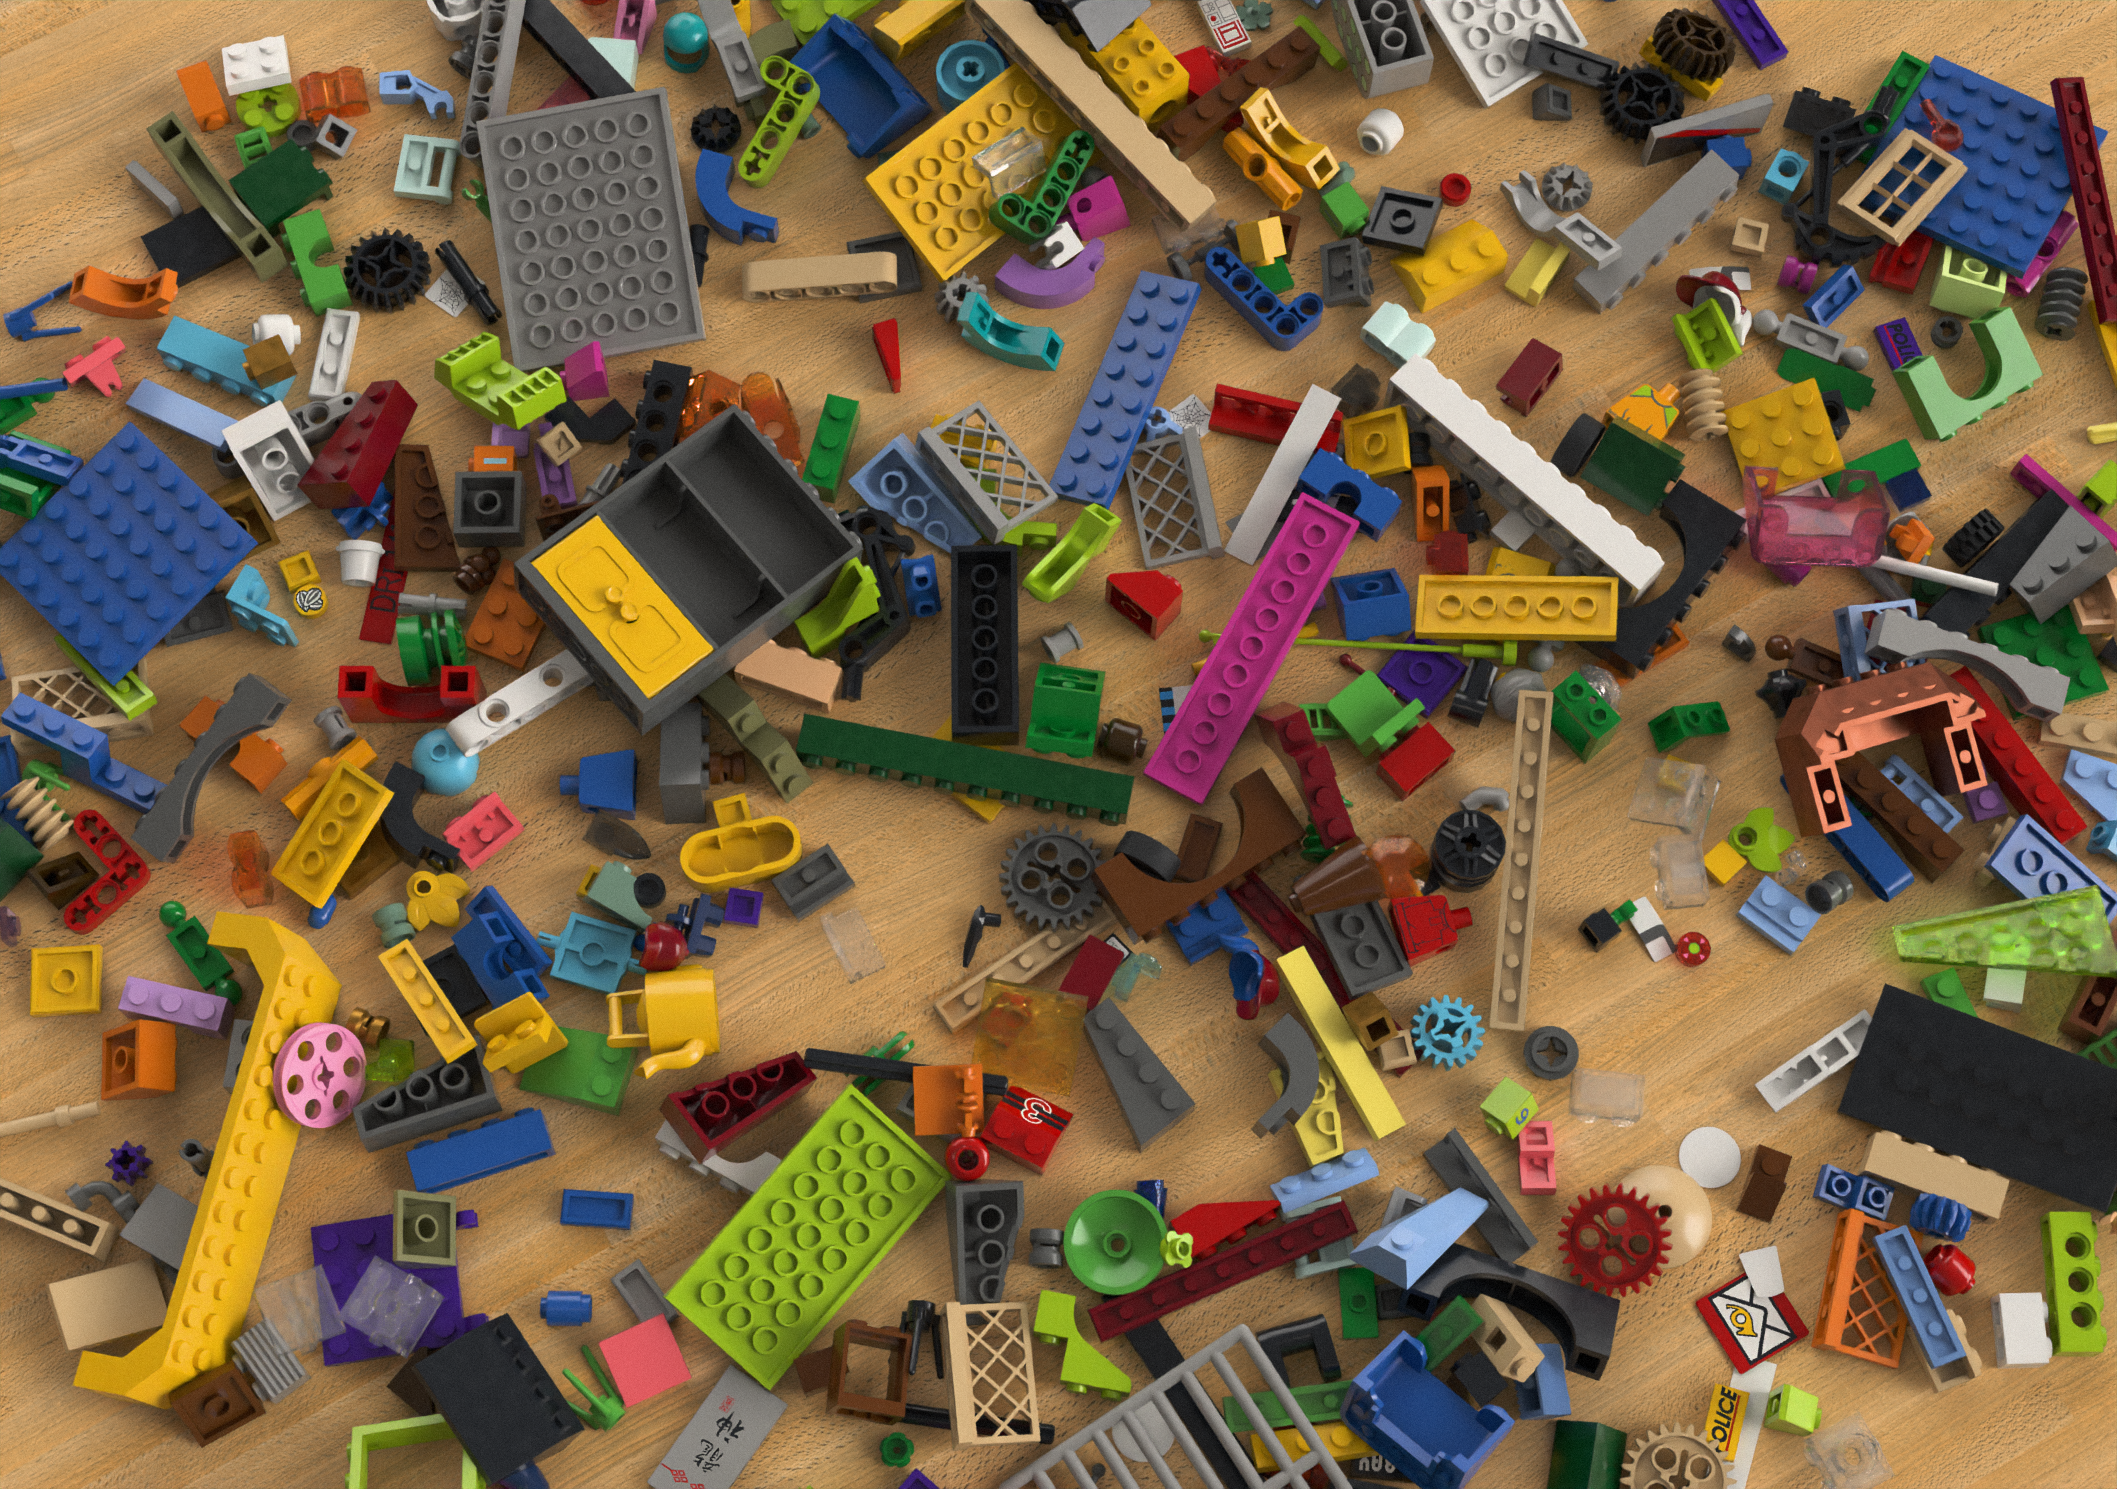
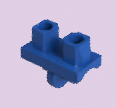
M382 481L369 507L332 509L331 513L351 539L357 540L365 530L370 531L375 524L382 528L389 524L384 514L390 508L388 504L394 497L387 491Z
M933 554L919 559H901L909 616L917 615L918 618L934 616L936 611H942Z

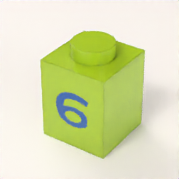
M1506 1076L1480 1105V1109L1486 1119L1484 1124L1496 1135L1503 1133L1512 1140L1539 1110L1532 1093Z

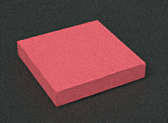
M664 1312L598 1342L627 1408L692 1378Z

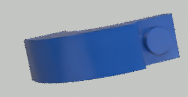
M702 149L696 167L695 182L700 208L708 224L720 236L740 246L745 235L757 242L764 243L768 241L776 243L779 235L777 218L741 208L728 196L729 187L735 174L733 157Z

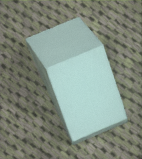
M589 38L588 41L635 89L639 59L636 40Z

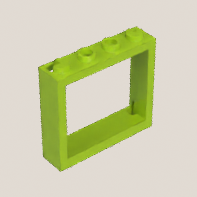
M441 1413L352 1427V1441L347 1443L346 1447L347 1458L350 1463V1473L345 1474V1488L367 1489L369 1451L457 1437ZM463 1448L462 1489H486L485 1480Z

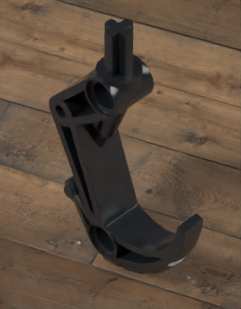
M1892 86L1881 87L1871 110H1866L1861 115L1825 128L1814 136L1810 149V190L1797 202L1785 204L1780 214L1782 220L1790 223L1795 232L1793 240L1794 250H1798L1811 263L1819 266L1822 261L1829 262L1830 268H1840L1842 262L1854 265L1859 262L1860 258L1865 260L1875 254L1876 250L1881 249L1888 243L1876 234L1858 237L1843 233L1828 224L1833 176L1843 167L1847 168L1866 150L1879 146L1884 139L1891 123L1888 116L1899 96V92L1895 91V88ZM1867 125L1875 126L1879 133L1869 134L1865 131L1864 127ZM1840 157L1838 159L1839 163L1834 166V158ZM1809 198L1810 215L1798 210ZM1898 214L1894 222L1889 227L1892 228L1901 219L1902 216ZM1815 235L1822 236L1826 243L1824 245H1816L1811 241L1810 237Z
M868 505L859 506L855 513H850L848 509L838 513L841 524L848 532L853 531L860 538L863 545L862 548L866 549L870 568L877 580L875 585L881 597L877 598L880 612L860 620L856 629L844 637L838 647L839 655L841 656L840 667L844 670L841 699L848 700L849 702L861 701L864 672L869 671L911 629V623L894 576L901 564L900 560L904 559L905 556H911L915 552V543L910 536H900L895 531L894 524L887 511L883 513L880 510L869 508ZM868 527H876L872 534H863ZM885 552H899L893 566L890 568ZM857 649L863 650L859 657L849 658L852 651Z

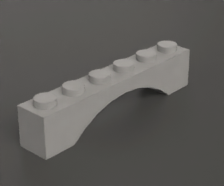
M1886 609L1873 618L1864 652L1866 655L1890 664L1931 658L1944 659L1966 665V667L1979 672L1994 683L2008 698L2017 712L2044 722H2048L2062 714L2070 677L2059 674V671L2053 667L2035 665L2030 663L2024 656L2009 655L1998 651V647L1992 644L1974 642L1969 640L1968 636L1963 633L1945 631L1938 628L1934 622L1916 620L1908 617L1906 612L1899 609Z

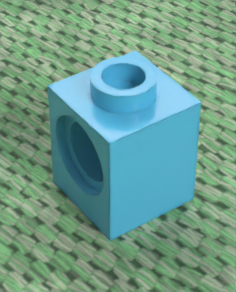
M1781 148L1764 177L1758 192L1783 205L1787 204L1800 183L1809 161L1803 159L1796 152ZM1780 172H1786L1791 177H1784Z

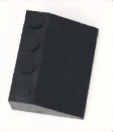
M508 1313L478 1326L411 1368L489 1487L563 1451L585 1430Z

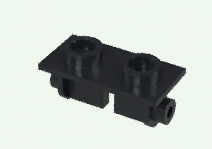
M1460 473L1462 482L1459 483L1458 480H1452L1449 487L1451 511L1455 513L1464 509L1465 512L1453 517L1459 537L1465 541V544L1476 542L1478 540L1477 535L1480 534L1487 540H1490L1488 528L1491 527V522L1486 510H1481L1477 500L1482 498L1479 486L1475 480L1471 481L1464 473Z

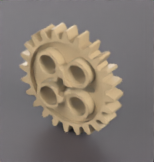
M1675 1422L1670 1433L1665 1425L1661 1424L1659 1425L1660 1435L1656 1436L1648 1429L1646 1430L1648 1442L1645 1443L1638 1438L1634 1440L1639 1450L1638 1452L1626 1451V1454L1633 1461L1631 1464H1621V1467L1629 1472V1477H1623L1619 1479V1482L1628 1484L1630 1489H1648L1654 1483L1662 1485L1664 1489H1674V1484L1669 1482V1477L1675 1476L1678 1473L1682 1450H1687L1688 1452L1682 1471V1478L1687 1480L1686 1487H1679V1489H1727L1728 1485L1736 1484L1737 1480L1727 1478L1726 1473L1733 1470L1735 1466L1723 1464L1722 1460L1727 1457L1729 1452H1716L1715 1449L1720 1442L1718 1439L1707 1443L1705 1440L1708 1431L1703 1430L1698 1436H1695L1694 1425L1689 1424L1684 1433L1681 1432L1679 1422ZM1662 1448H1666L1673 1453L1674 1463L1669 1469H1662L1656 1464L1655 1455ZM1696 1458L1705 1460L1709 1466L1707 1476L1702 1479L1695 1478L1690 1471V1465Z

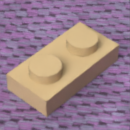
M2009 816L2001 825L1995 823L1987 837V841L1991 845L1987 853L1982 851L1973 865V869L1977 871L1973 879L1974 883L1985 888L1994 879L1995 876L1984 866L2017 821L2016 819Z

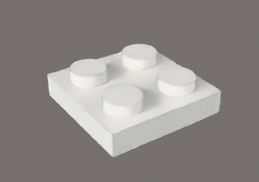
M284 35L265 37L258 41L244 44L237 43L230 47L222 48L225 82L229 96L292 82Z

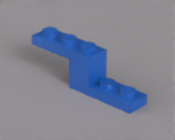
M21 692L1 715L2 724L59 751L64 775L143 814L149 813L156 803L154 800L157 793L163 787L168 786L110 757L107 734Z

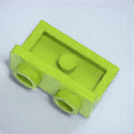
M1709 298L1686 315L1676 314L1671 317L1675 325V335L1683 343L1688 353L1687 360L1694 370L1707 368L1711 369L1714 374L1743 354L1717 299Z

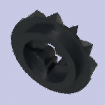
M714 104L712 108L706 110L702 108L701 112L696 117H693V123L690 128L691 135L695 144L701 149L717 153L725 152L735 146L741 136V124L738 116L732 113L728 107L725 109L718 108ZM714 120L719 122L720 127H724L719 129L717 138H715L712 129H709L713 126Z

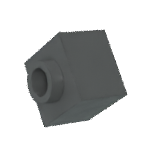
M329 113L322 117L309 144L337 160L344 157L357 129ZM327 132L334 136L333 143L325 139Z

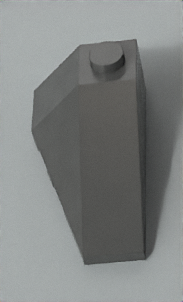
M996 1179L945 1181L946 1216L955 1300L960 1302V1305L1000 1303L1010 1259L1012 1260L1015 1251L1013 1247L1019 1228L1022 1227L1024 1220L1023 1181ZM989 1313L993 1318L997 1315V1313ZM966 1314L967 1326L989 1324L979 1314Z

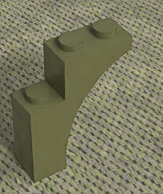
M726 674L696 695L698 701L702 702V707L736 740L786 803H789L813 784L788 740L766 721L754 699Z

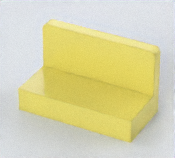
M1536 239L1505 283V290L1536 307L1569 260L1572 250L1562 242L1559 243L1557 248H1554L1541 239Z

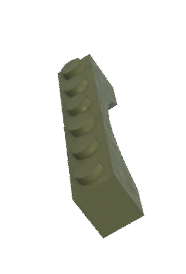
M173 111L146 128L155 147L262 283L289 265L276 241L230 189L191 133Z

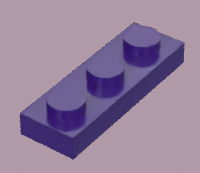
M1712 0L1759 70L1787 57L1789 51L1754 0Z

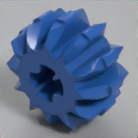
M1924 1193L1916 1197L1915 1203L1912 1204L1909 1223L1916 1231L1922 1232L1926 1236L1946 1242H1960L1965 1238L1966 1232L1969 1231L1972 1212L1964 1204L1958 1203L1956 1200H1951L1945 1196H1938L1934 1193Z

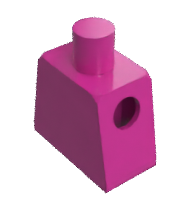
M1112 175L1069 196L1067 204L1070 212L1058 217L1055 223L1057 225L1067 221L1073 231H1079L1082 241H1089L1094 236L1098 238L1131 226L1123 200Z

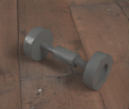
M1234 219L1223 223L1222 229L1225 238L1218 242L1212 241L1195 251V256L1186 261L1178 252L1169 255L1167 263L1174 277L1187 281L1192 280L1189 266L1197 261L1200 263L1205 261L1207 253L1215 247H1222L1230 243L1239 252L1235 225H1238V223Z

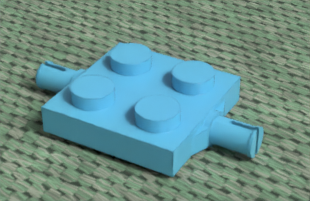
M571 912L567 926L559 937L540 931L539 937L536 940L541 946L555 949V961L550 977L562 982L608 995L618 992L621 981L628 971L644 976L645 973H649L639 965V960L632 958V948L637 937V931Z

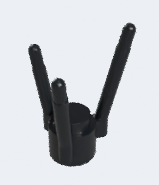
M923 1300L909 1301L907 1311H902L899 1328L901 1333H906L909 1325L908 1330L913 1332L908 1370L910 1375H914L916 1371L921 1333H929L930 1328L932 1329L938 1379H943V1357L939 1330L941 1316L935 1314L936 1304Z

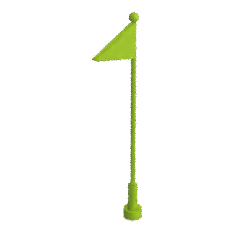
M1202 630L1199 633V640L1203 643L1212 640L1215 647L1221 634ZM1296 638L1294 644L1462 653V657L1501 659V665L1515 666L1517 659V640H1503L1502 646L1463 643V647Z

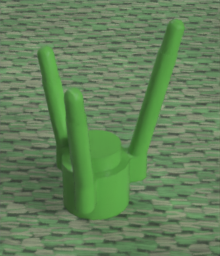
M33 759L27 764L22 773V781L37 776L40 778L34 787L36 790L47 787L49 789L47 792H49L55 786L65 791H69L71 788L70 785L59 780L58 774L66 776L63 774V768L52 762L45 764L38 759ZM46 794L43 797L45 801L50 799ZM56 803L52 807L53 811L61 809ZM66 813L61 817L62 821L71 819Z
M583 1345L581 1350L609 1398L604 1394L597 1398L569 1369L565 1368L562 1371L563 1375L592 1404L588 1409L592 1415L572 1402L566 1401L573 1412L587 1421L596 1431L601 1427L607 1432L625 1415L626 1411L621 1407L624 1401L614 1391L589 1348Z

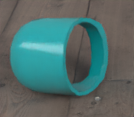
M688 12L678 13L669 18L663 31L665 63L679 73L689 74L697 72L705 64L710 51L709 34L705 22L699 16ZM669 47L670 50L680 54H690L701 49L702 56L696 63L681 64L669 56L667 49Z

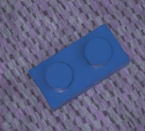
M1843 264L1802 306L1811 322L1827 328L1865 289L1854 267Z

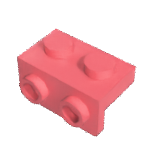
M493 792L489 796L484 795L476 800L472 805V810L463 817L458 816L451 820L442 835L447 843L460 849L459 858L473 872L525 829L504 805L498 794Z

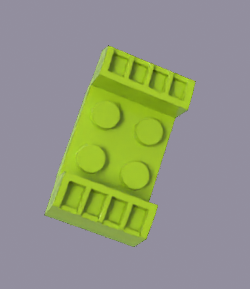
M485 331L453 351H449L446 355L435 359L434 379L449 389L456 400L498 426L505 424L518 431L524 425L533 422L534 419L543 416L544 413L553 410L557 405L567 401L562 379L555 372L545 366L530 376L501 359L499 338Z

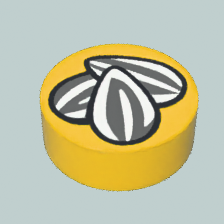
M313 584L299 588L293 599L297 612L306 619L321 617L326 612L329 604L324 590Z

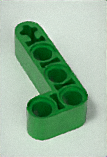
M1076 130L1067 136L1059 144L1030 200L1027 201L1015 193L1002 195L989 208L988 213L991 223L1026 245H1034L1045 238L1055 225L1094 151L1095 143L1093 137L1084 130ZM1077 145L1078 147L1076 151L1078 152V154H1076L1073 158L1069 157L1071 154H1073ZM1057 168L1065 171L1067 180L1059 177ZM1043 195H1047L1052 199L1053 207L1045 204ZM1002 204L1007 205L1011 209L1012 217L1006 216L1003 213ZM1029 221L1037 224L1039 234L1033 233L1030 230Z

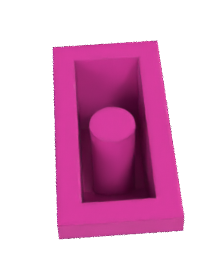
M599 341L591 342L564 359L565 371H560V378L562 379L564 391L568 390L569 396L573 401L610 397L607 367Z

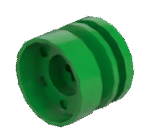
M454 609L445 610L444 626L441 625L438 612H432L430 619L431 628L425 629L419 615L396 619L400 657L409 687L431 683L432 668L438 667L441 675V666H449L451 664L453 666H466L468 653L462 626H460Z

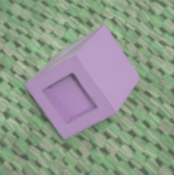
M493 423L491 446H514L518 458H527L529 455L531 423L524 425L518 431L505 424L498 426Z

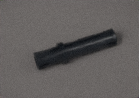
M447 240L439 244L440 248L435 249V254L440 258L465 294L464 299L468 305L471 304L475 308L485 325L488 326L496 323L498 319L494 315L501 318L502 312L490 298L487 286L485 284L482 285L452 241Z

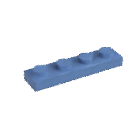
M1907 1225L1875 1236L1872 1242L1931 1370L1964 1358L1966 1356L1965 1350Z

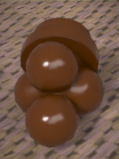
M487 546L482 550L481 554L466 557L463 563L456 568V574L453 576L455 584L469 595H472L475 591H481L485 585H490L496 575L491 566L499 563L501 559L500 551L496 547Z

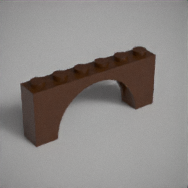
M1262 767L1234 783L1229 792L1239 815L1240 839L1235 856L1218 873L1192 883L1164 882L1140 871L1122 852L1093 870L1090 879L1134 945L1142 940L1146 944L1152 942L1163 934L1161 929L1166 925L1172 923L1175 927L1191 916L1189 911L1199 905L1202 909H1205L1219 899L1217 894L1226 888L1230 892L1236 890L1247 881L1245 877L1250 873L1256 871L1259 875L1275 864L1273 859L1281 854L1285 858L1289 857L1302 848L1300 843L1307 833Z

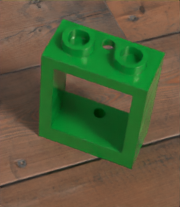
M1574 671L1551 691L1554 693L1551 728L1586 764L1610 743L1622 718L1577 671ZM1591 697L1595 698V699H1596V703H1595V704L1590 703V702H1589V698H1591Z

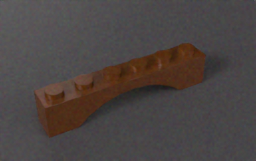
M1301 26L1297 27L1161 125L1157 138L1162 139L1167 144L1169 151L1178 161L1184 162L1198 152L1222 126L1241 111L1239 107L1260 87L1271 91L1280 86L1291 84L1314 68L1321 47Z
M1856 751L1853 756L1835 760L1841 787L1860 802L1881 823L1900 847L1906 859L1931 883L1965 851L1859 751Z

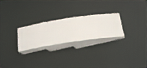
M1864 1009L1757 1082L1755 1087L1775 1113L1856 1059L1871 1022V1016Z

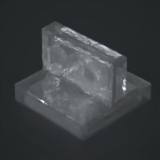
M322 1264L253 1290L277 1358L299 1349L302 1356L315 1352L318 1342L346 1332L345 1324Z

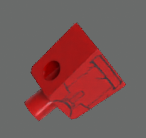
M1445 895L1394 898L1390 900L1387 908L1396 939L1410 967L1454 948L1458 942L1456 930L1473 925L1469 908L1463 907L1450 910Z

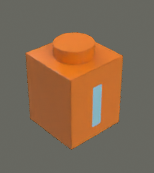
M474 446V457H469L468 472L518 471V456L514 446Z

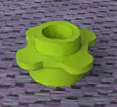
M1168 1231L1160 1243V1255L1168 1266L1180 1264L1182 1268H1187L1191 1265L1192 1236L1189 1233L1178 1235L1175 1231Z

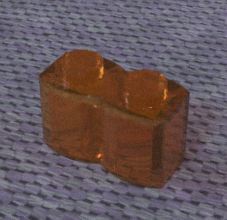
M343 66L332 73L316 71L299 79L304 111L307 120L312 123H320L322 117L329 113L337 118H350L371 112L362 68Z
M255 830L230 834L227 851L234 865L231 876L234 893L247 909L271 905L274 897V887L267 873L270 863L267 846Z

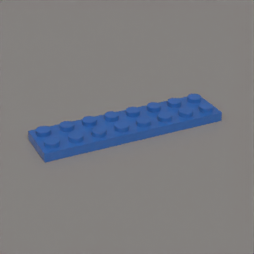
M1141 270L1049 486L1057 494L1058 499L1086 506L1096 503L1109 510L1202 289L1199 283Z

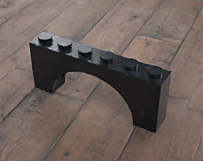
M1681 479L1662 502L1659 518L1673 529L1682 545L1684 567L1679 577L1657 599L1642 606L1618 609L1616 642L1573 641L1598 658L1604 659L1609 665L1633 680L1640 671L1645 673L1650 668L1655 659L1653 653L1659 646L1664 648L1668 644L1674 633L1671 630L1677 621L1682 624L1692 610V606H1690L1695 597L1701 599L1711 584L1708 581L1713 573L1719 575L1729 560L1726 557L1732 548L1737 551L1747 536L1744 533L1747 519Z
M1453 1243L1408 1290L1401 1289L1396 1311L1430 1322L1432 1315L1439 1307L1453 1301L1458 1295H1461L1463 1298H1478L1480 1294L1517 1307L1539 1320L1557 1338L1565 1355V1370L1597 1381L1600 1380L1610 1358L1621 1301Z

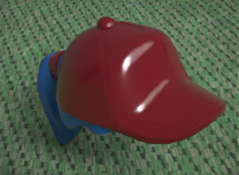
M663 921L649 924L646 927L645 934L638 935L634 941L636 949L643 952L639 965L649 972L672 971L689 955L683 934L676 927Z
M1218 933L1217 941L1220 947L1232 954L1229 976L1234 988L1233 997L1237 1001L1236 1013L1243 1020H1254L1259 1013L1260 1007L1271 1005L1279 996L1280 979L1277 969L1265 956L1260 954L1258 946L1252 940Z

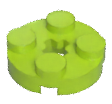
M290 83L240 93L236 99V111L242 125L247 130L264 127L268 137L272 138L287 133L288 128L295 121L296 117L297 120L301 115V101L296 89ZM265 102H276L277 105H273L270 112H266L265 108H261Z

